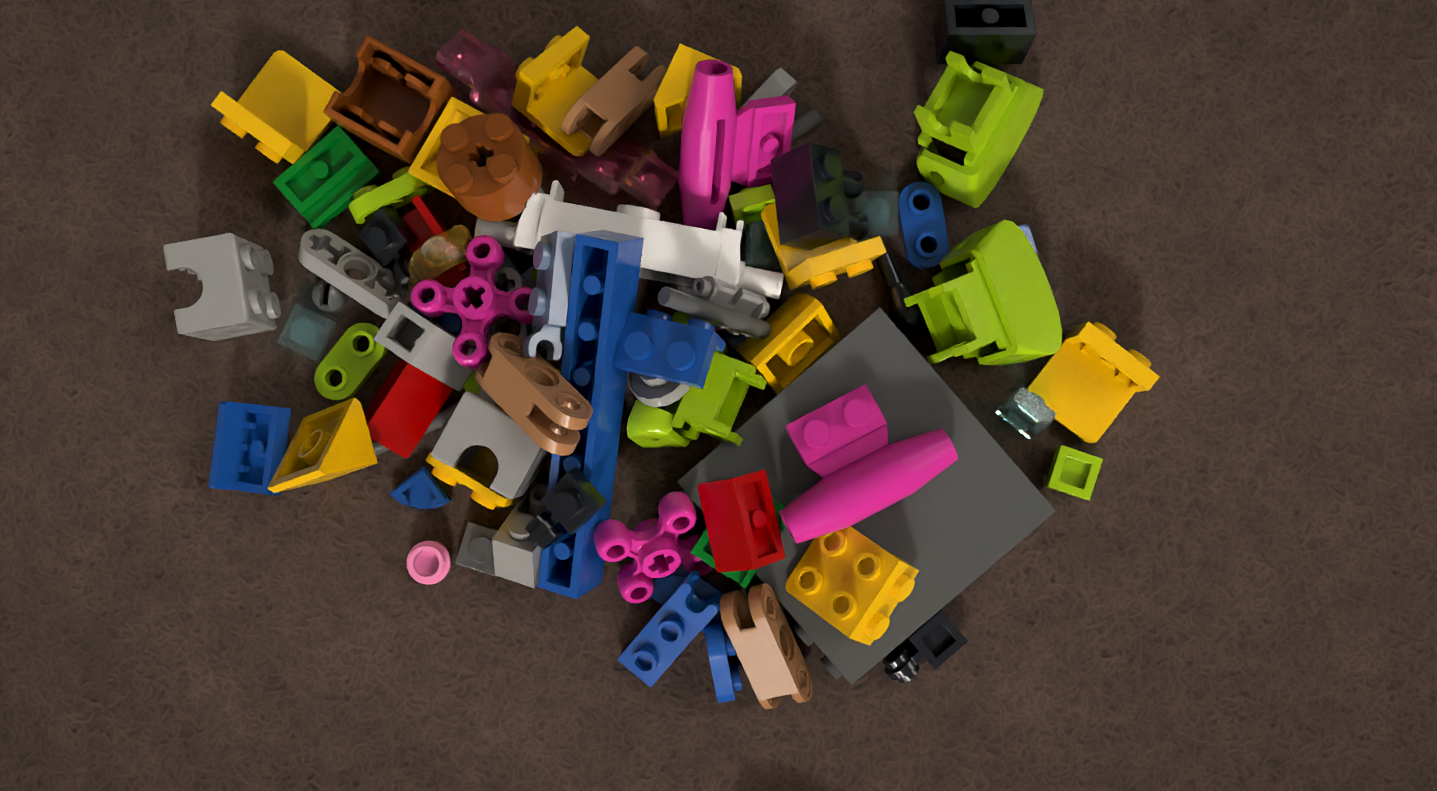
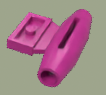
M703 60L695 66L682 118L678 178L683 224L716 231L719 212H724L731 188V181L744 185L747 188L773 184L770 160L790 151L796 103L788 95L749 100L747 105L736 111L733 68L730 64L719 60Z
M866 384L787 424L785 429L806 468L822 478V480L779 511L795 544L850 527L915 493L958 460L956 449L947 433L942 428H938L888 445V423Z

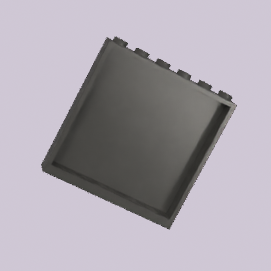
M880 307L734 433L743 438L740 447L725 441L722 442L677 481L682 487L680 492L688 495L697 511L699 508L702 510L697 488L698 484L728 479L748 472L766 469L771 496L784 506H787L822 480V478L806 468L785 429L786 425L865 384L888 423V445L938 428H942L947 433L958 455L956 462L915 493L852 525L853 528L886 551L903 559L919 570L914 578L915 585L912 592L904 601L897 604L889 616L890 623L887 630L879 639L874 640L870 646L848 638L787 592L785 588L786 581L814 538L795 544L785 527L781 533V540L786 558L758 568L752 577L753 579L757 575L763 583L769 584L772 587L782 610L786 608L797 621L792 625L797 635L807 646L815 642L825 654L820 660L832 676L837 680L844 676L851 685L1056 512L1052 505Z

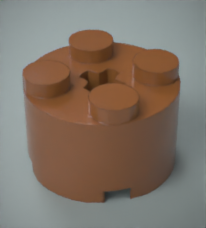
M502 113L480 114L469 117L460 123H452L443 129L440 136L441 144L437 153V171L444 185L468 212L485 221H503L520 214L527 207L525 203L533 192L537 195L542 183L540 161L519 128L507 115Z

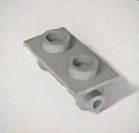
M712 276L697 278L693 283L692 289L683 285L678 286V290L757 319L766 317L770 310V305L763 295L743 288L737 291L734 285ZM688 314L692 319L701 320L712 325L724 328L726 331L733 335L742 334L757 340L760 339L755 336Z

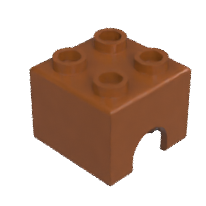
M367 34L355 55L359 60V67L352 84L342 94L334 91L323 113L341 128L411 166L450 98H456L458 94L444 76Z

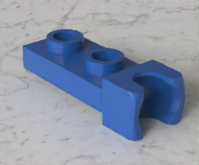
M692 570L617 659L650 688L720 610V599L724 592L718 591L709 599H701L695 594L694 586L700 578V573L696 570Z

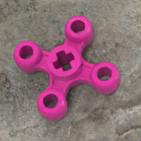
M487 235L476 236L468 243L466 258L470 264V275L461 280L455 288L445 287L432 279H425L416 283L411 291V303L423 316L436 318L449 312L460 316L463 328L453 342L452 354L459 364L470 370H476L481 363L490 361L492 354L488 348L487 331L501 317L514 318L524 325H532L533 315H530L529 309L522 310L523 306L529 302L532 287H519L513 292L500 291L496 287L495 275L503 266L505 254L500 243ZM490 251L487 257L481 258L485 252ZM434 295L432 301L427 303L428 298ZM481 297L484 303L477 308L474 301ZM471 347H477L473 354L467 355Z
M674 491L663 496L658 505L659 518L644 520L633 531L628 530L621 521L616 519L605 520L595 528L593 539L597 553L603 560L617 562L627 556L634 558L633 562L622 566L617 574L618 587L626 601L641 603L649 599L654 591L653 578L666 577L675 572L679 565L683 566L688 573L692 570L698 571L700 576L706 575L714 569L690 553L701 535H693L685 540L678 539L679 534L689 531L695 525L697 519L695 507L687 494Z

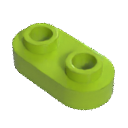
M407 166L392 175L393 180L380 187L369 185L356 191L353 194L354 200L348 207L357 224H366L381 207L392 205L397 210L411 203V199L415 196L423 197L429 194L435 187L410 175L408 170L411 166Z
M357 323L347 329L316 369L314 381L317 390L322 396L330 400L343 401L353 397L385 358L388 351L386 347L374 340V337L380 330L379 327L369 323ZM366 336L370 342L369 348L364 352H360L357 348V342L361 337ZM338 370L342 374V382L334 387L330 382V376L334 371Z

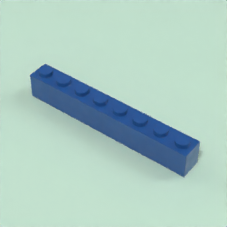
M607 230L578 233L575 238L561 375L590 403L593 408V414L586 428L578 430L580 440L572 454L564 456L552 454L548 486L549 492L568 471L577 467L607 502L579 531L572 535L560 524L559 527L564 531L562 536L551 546L541 550L537 586L574 599H578L602 583L604 560L597 553L593 534L595 528L601 522L610 519L628 372L618 369L612 363L628 313H635L644 241L642 237ZM546 507V512L551 516L552 513Z

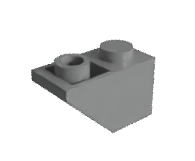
M398 301L374 337L375 341L409 364L457 391H461L474 370L464 368L459 364L452 354V345L457 336L433 319L423 316L413 306ZM471 347L467 355L473 354L476 349Z
M536 481L533 482L528 493L521 497L492 538L495 575L534 589L538 584L542 549L539 545L533 546L528 541L529 533L525 528L534 518L546 511V506L541 500L548 493L549 486Z

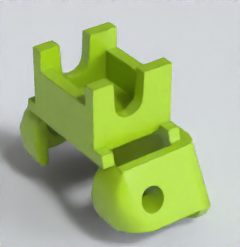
M949 51L946 56L948 66L924 107L918 105L913 112L922 130L918 137V144L922 145L918 152L916 163L923 179L934 186L938 192L968 206L978 208L993 190L1021 144L1039 108L1044 89L978 61L968 66L964 56ZM932 137L966 151L964 165L961 166L939 156Z
M1002 220L963 239L939 263L942 272L932 277L935 286L904 299L906 307L919 304L937 349L936 353L927 356L930 365L941 362L949 357L963 355L964 359L977 357L979 364L983 365L1022 363L1055 354L1062 346L1061 321L1050 284L1033 246L1023 231L1013 221Z
M677 311L673 315V322L687 324L688 320L692 319L687 313ZM725 345L723 352L714 351L703 389L690 386L689 390L678 401L668 406L652 407L636 400L628 417L626 428L628 438L642 448L686 447L691 439L697 440L700 432L740 447L743 438L731 432L734 421L749 386L764 390L767 381L762 376L755 374L756 368L753 365L728 357V347Z

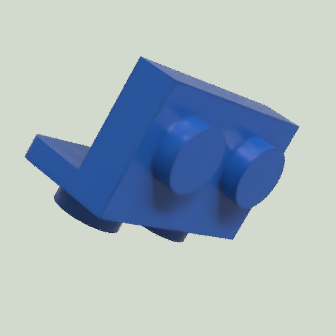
M647 310L646 315L629 312L612 364L621 370L703 389L714 351L723 352L726 342L714 331L715 326L701 320L689 319L687 324L673 322L672 316L656 310Z
M221 401L218 408L209 487L212 489L238 490L264 495H280V492L273 493L267 487L286 453L291 408Z

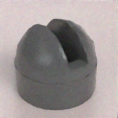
M321 279L314 284L311 291L312 300L320 310L335 313L347 305L349 296L333 285H330L328 305H324L326 284L330 283Z

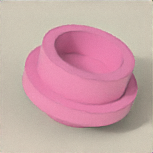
M428 540L416 544L410 550L407 557L409 574L414 580L422 584H435L443 580L451 568L449 551L443 544L437 541Z

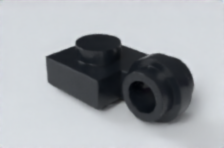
M392 205L381 207L358 236L383 268L393 266L394 271L392 275L395 282L404 289L412 290L416 283L428 279L429 265L422 256L409 251L418 238Z
M576 467L568 471L541 500L552 515L550 516L544 511L534 518L525 528L529 533L527 539L533 546L539 545L542 550H545L564 533L559 527L560 524L572 535L579 531L607 501Z
M941 609L908 637L914 645L912 648L905 649L903 646H897L883 658L884 671L891 680L906 683L916 676L920 669L918 663L923 658L936 670L968 641Z

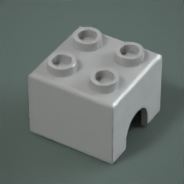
M232 233L163 246L167 271L175 269L183 271L187 269L188 274H197L198 280H202L203 283L202 295L194 305L174 310L178 334L217 341L271 331L277 328L275 318L281 316V307L276 293L270 291L268 276L273 275L274 267L271 255L267 249L263 250L262 246Z
M483 388L479 394L465 392L431 452L433 458L452 468L458 463L469 467L478 451L483 447H488L494 452L498 460V472L490 489L508 499L524 496L528 493L549 454L548 451L538 446Z

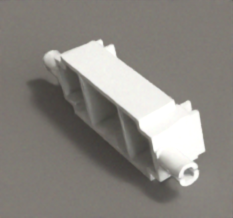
M554 180L551 185L550 195L545 194L541 187L537 195L533 192L527 200V207L523 210L518 222L506 220L490 222L478 218L475 226L474 238L479 235L491 236L502 247L512 248L529 256L534 255L535 247L541 241V236L557 230L575 233V238L578 233L598 230L642 237L644 241L639 278L692 288L697 278L712 276L734 285L737 291L743 288L761 294L764 297L780 298L784 274L745 266L746 262L740 261V244L744 221L739 220L737 222L736 230L727 229V217L723 212H719L716 231L660 221L659 212L639 206L621 204L617 206L616 212L566 203L563 202L565 191L559 181Z

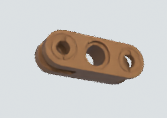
M639 46L634 47L574 103L565 116L561 129L568 135L579 131L592 141L589 151L597 157L602 155L654 104L653 99L668 69L664 65H659L643 81H640L637 76L644 69L649 54Z
M499 332L494 334L488 344L489 351L493 357L490 362H484L479 365L475 373L476 381L538 446L560 456L572 454L580 440L578 430L586 428L593 414L592 406L538 352H536V357L524 358L522 354L524 339L510 333Z
M766 583L752 586L749 589L748 602L744 594L739 590L724 593L720 599L721 619L761 706L766 710L777 708L780 703V696L789 694L792 695V698L797 703L810 701L812 697L811 675L772 587Z

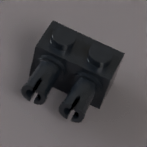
M943 0L933 27L937 64H947L946 56L949 51L964 56L967 64H972L976 61L983 64H1022L1036 37L1032 0Z
M808 142L770 160L780 245L812 250L844 237L862 240L867 236L869 225L863 224L869 221L867 215L862 212L848 211L845 197L856 199L862 194L864 183L856 181L863 180V176L858 171L843 169L839 150Z

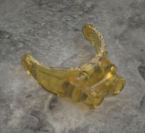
M457 225L437 236L431 237L424 242L421 248L413 253L409 262L410 278L408 279V287L410 292L416 283L421 280H433L447 269L467 261L466 248L473 238L465 226Z

